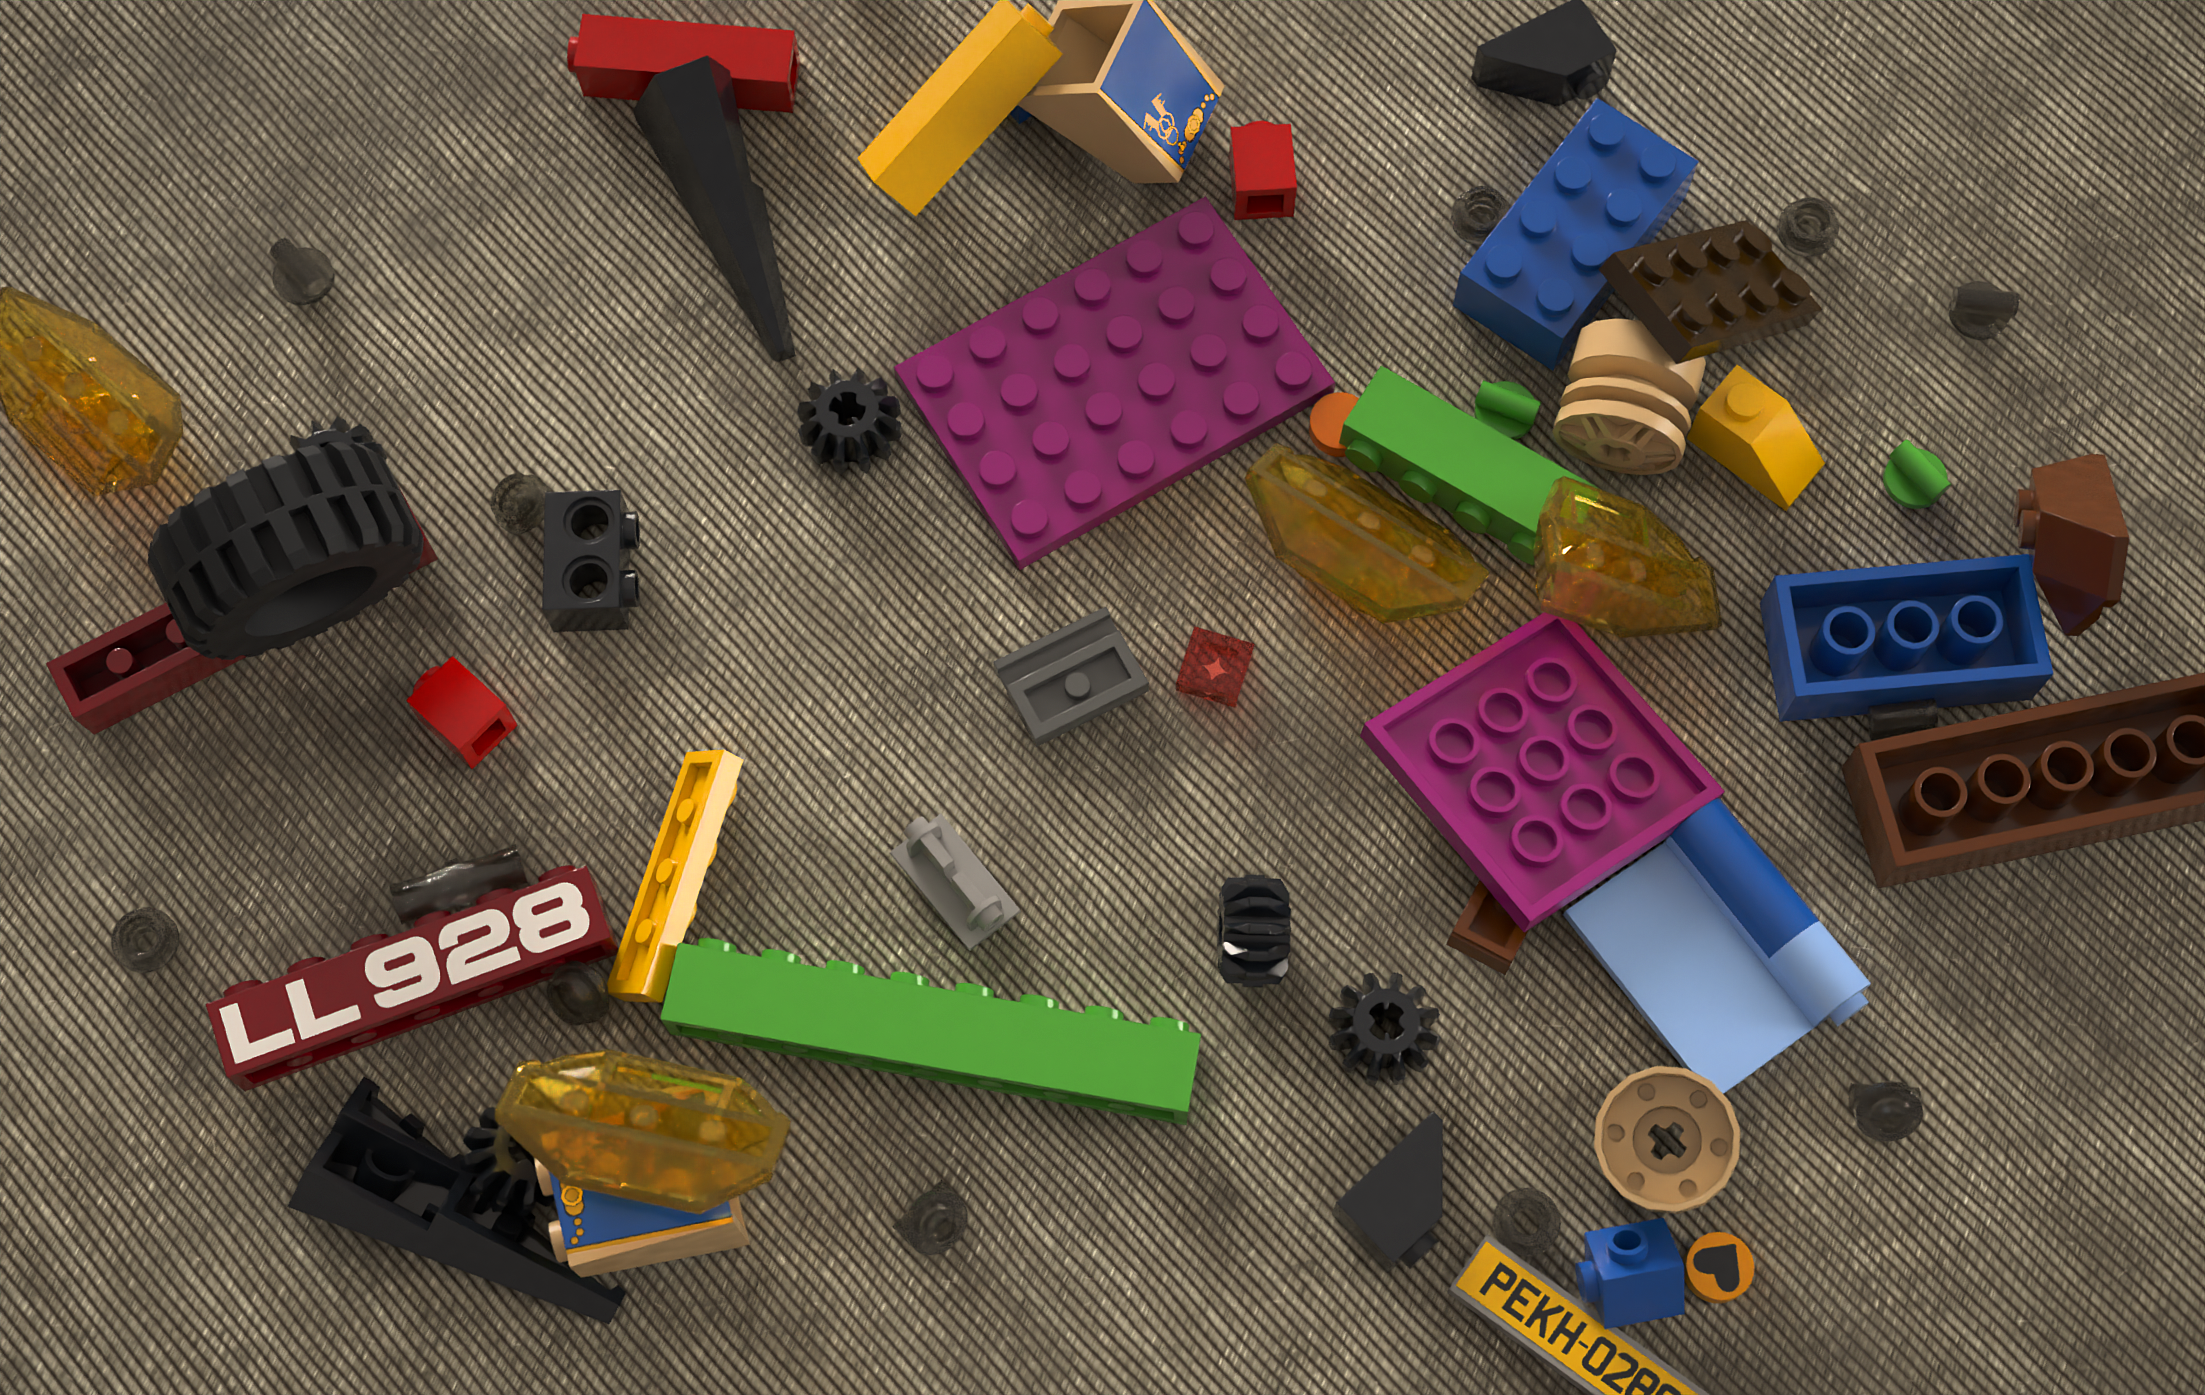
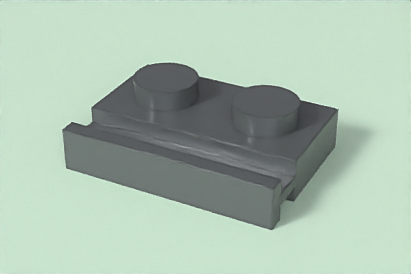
M1107 607L1095 611L993 662L996 675L1001 679L1007 690L1008 697L1036 747L1149 691V682L1120 630H1117Z

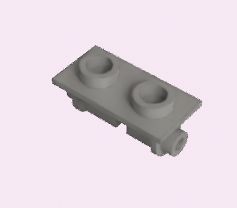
M941 813L929 823L923 816L911 822L903 832L908 839L890 852L891 856L969 951L1021 912Z

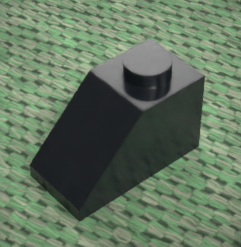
M1570 0L1477 46L1471 78L1477 87L1558 107L1576 97L1580 100H1585L1600 92L1609 81L1617 49L1583 0Z
M1433 1111L1344 1194L1334 1206L1332 1215L1387 1273L1400 1261L1409 1269L1413 1268L1439 1242L1431 1232L1442 1218L1443 1120Z

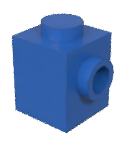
M1664 1217L1584 1232L1585 1261L1578 1262L1575 1265L1577 1284L1583 1302L1585 1304L1594 1302L1604 1329L1685 1314L1684 1264Z

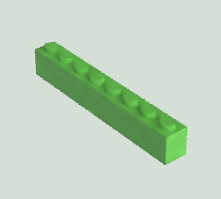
M713 938L698 939L697 946L678 943L661 1015V1021L671 1035L1187 1125L1201 1034L1189 1032L1190 1025L1186 1022L1166 1017H1153L1150 1019V1025L1124 1020L1123 1012L1103 1006H1087L1084 1013L1058 1009V1001L1033 994L1021 995L1019 1002L994 998V991L992 989L971 983H958L955 986V991L930 987L929 979L908 972H892L890 979L864 975L865 969L863 967L845 961H827L825 968L800 964L801 958L799 956L782 950L765 949L762 951L761 957L736 953L737 947L735 945Z

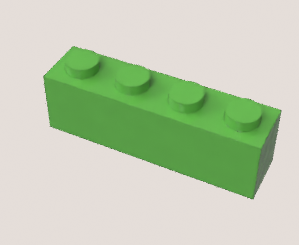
M1382 365L1343 423L1339 440L1340 444L1347 447L1345 455L1348 460L1358 468L1367 472H1381L1398 482L1402 491L1414 500L1422 503L1433 502L1451 512L1454 519L1465 529L1477 534H1484L1486 532L1507 544L1509 551L1521 561L1531 565L1542 564L1551 570L1554 569L1588 513L1599 489Z

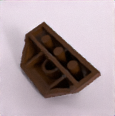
M2089 454L2031 469L2029 490L2018 489L2016 495L2014 527H2019L2018 547L2019 549H2028L2032 571L2064 634L2067 636H2079L2100 618L2103 607L2112 608L2121 600L2129 545L2127 527L2105 455Z

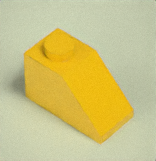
M1739 365L1732 369L1699 408L1687 436V440L1785 511L1791 507L1825 464L1789 402Z

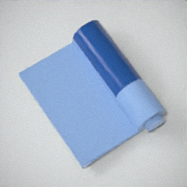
M1720 798L1700 808L1682 822L1664 843L1574 904L1563 914L1680 1065L1712 1081L1722 1094L1732 1089L1829 1017L1839 1026L1869 1003L1862 992L1870 986V981Z

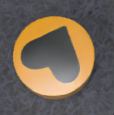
M1712 1232L1701 1236L1688 1248L1683 1258L1684 1280L1687 1286L1697 1297L1710 1303H1726L1734 1300L1746 1291L1754 1276V1260L1750 1250L1744 1242L1729 1233Z

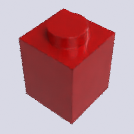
M1254 121L1244 126L1231 127L1229 165L1234 220L1294 217L1297 182L1291 124Z
M453 656L441 667L434 666L427 670L417 680L413 687V694L406 700L418 720L471 769L478 765L518 726L506 704Z

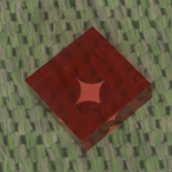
M1194 626L1176 681V691L1236 708L1254 653L1255 644Z

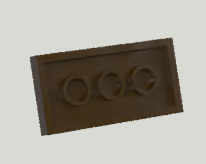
M1747 220L1617 251L1599 269L1676 364L1807 326L1822 310L1810 295V288L1807 282L1799 274L1786 267L1772 250V243L1769 237L1761 229L1751 225Z

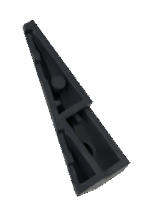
M706 55L655 74L633 109L635 119L772 360L780 362L795 357L763 188L751 180L730 70Z
M366 1077L362 1078L341 1109L332 1130L305 1168L287 1207L610 1324L626 1294L624 1289L617 1285L613 1289L608 1290L592 1276L581 1278L569 1267L568 1261L559 1263L552 1243L533 1228L536 1216L531 1212L528 1215L519 1216L511 1199L501 1212H492L491 1201L494 1196L492 1192L487 1189L481 1195H470V1186L479 1177V1174L460 1170V1161L464 1156L460 1153L453 1158L445 1155L423 1136L425 1126L423 1122L412 1113L402 1119L378 1099L380 1087Z

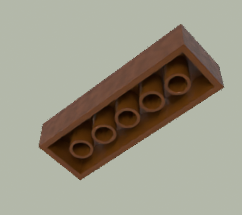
M2205 672L1859 743L1843 764L1841 770L1878 889L2204 821Z

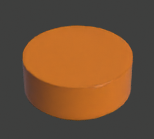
M1336 392L1322 397L1314 405L1310 414L1309 434L1319 450L1335 457L1346 456L1345 450L1347 447L1339 443L1343 423L1359 400L1358 397L1349 393Z

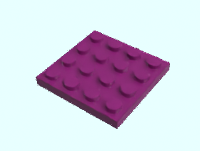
M1559 603L1364 723L1360 734L1364 742L1524 933L1670 836L1692 814L1717 798L1721 799L1725 793L1723 788Z

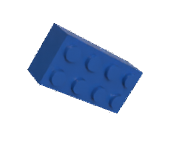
M1596 98L1462 269L1458 279L1453 306L1553 371L1575 343L1581 329L1591 322L1615 290L1599 271L1600 267L1614 252L1650 244L1685 199L1699 161Z
M2029 554L1774 576L1760 602L1780 722L2032 700L2053 676Z

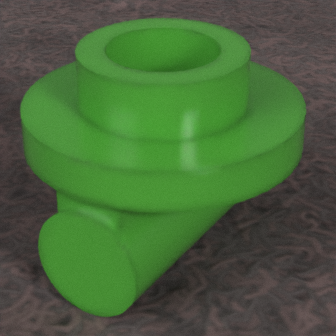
M1483 380L1475 399L1474 414L1477 420L1509 438L1517 440L1525 436L1533 427L1542 402L1535 400L1532 394L1520 384L1509 381H1500L1492 384Z
M1908 439L1897 446L1889 455L1891 459L1884 469L1883 483L1888 495L1898 504L1912 509L1929 507L1936 503L1951 486L1947 479L1946 469L1940 459L1929 451L1916 448Z

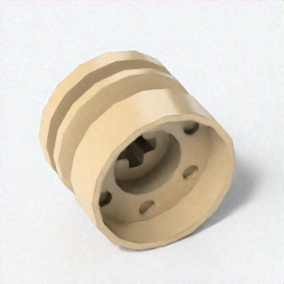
M1617 318L1595 321L1583 327L1577 337L1568 370L1571 384L1566 386L1560 401L1561 409L1556 417L1552 431L1557 444L1575 458L1592 466L1618 473L1634 475L1662 474L1676 468L1683 458L1686 446L1684 438L1690 430L1692 422L1688 411L1692 409L1698 397L1706 365L1704 356L1676 364L1639 320Z
M1655 1066L1627 1076L1608 1093L1596 1117L1594 1149L1604 1176L1624 1199L1649 1212L1680 1214L1706 1205L1726 1187L1739 1160L1740 1127L1731 1102L1712 1081L1686 1068ZM1673 1125L1679 1127L1683 1131L1679 1142L1686 1149L1685 1153L1680 1158L1670 1153L1665 1155L1662 1160L1655 1158L1652 1152L1656 1144L1652 1137L1649 1136L1651 1131L1656 1127L1664 1132L1670 1130Z

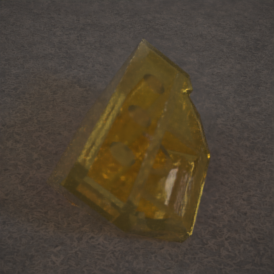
M1 288L0 401L9 424L93 496H103L155 485L184 434L180 394L95 322L15 288Z
M1275 443L1246 473L1245 481L1276 558L1295 569L1301 577L1318 583L1347 601L1356 611L1370 615L1382 624L1461 611L1485 583L1490 574L1482 564L1474 561L1470 551L1451 531L1345 467L1312 455L1294 454L1290 447Z
M1566 476L1554 480L1539 514L1533 549L1537 579L1535 587L1542 612L1622 638L1709 631L1722 626L1714 568L1701 556L1693 558L1681 538L1650 509L1639 503Z
M610 1049L563 1055L544 1063L537 1059L519 1061L495 1108V1121L563 1185L695 1214H702L771 1181L791 1130V1120L782 1112H776L766 1098L740 1077Z

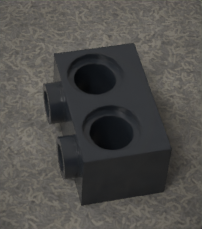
M621 490L545 492L542 611L553 632L629 629V608L638 607L640 598L637 570H629L630 549H639L640 522L637 511L629 512ZM603 524L608 526L606 531L598 538L592 540L580 538L582 532L591 525ZM603 582L607 584L605 590L597 597L590 599L578 597L580 591L589 583Z

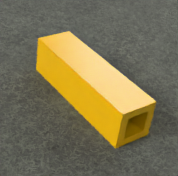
M999 0L857 158L872 181L916 217L1063 55L1048 38L1055 29L1050 22L1029 3L1020 11L1009 0Z

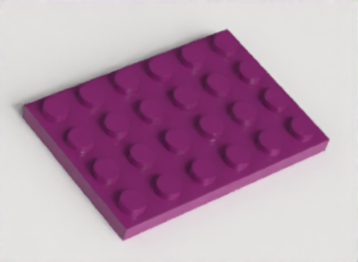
M1206 196L894 366L895 378L1019 570L1314 405L1322 397L1334 393L1335 389L1333 378Z

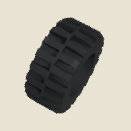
M343 442L328 443L322 448H317L314 445L299 448L293 454L283 457L279 454L262 460V464L246 471L241 469L227 476L224 482L215 487L208 486L194 495V500L188 505L179 506L169 515L168 523L159 525L154 532L153 541H150L148 565L186 644L194 651L210 659L218 657L221 660H234L240 655H244L247 658L262 655L267 650L274 648L280 650L294 645L296 641L309 636L312 638L328 631L327 628L341 621L346 622L359 615L360 611L367 606L377 604L388 596V592L392 588L400 587L408 579L409 572L416 570L422 556L424 540L386 461L381 455L357 443H352L348 446Z

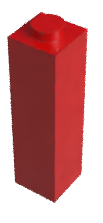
M582 14L578 37H570L567 49L568 70L571 73H576L584 97L639 101L655 74L708 55L730 70L737 108L792 113L794 110L800 57L795 30Z

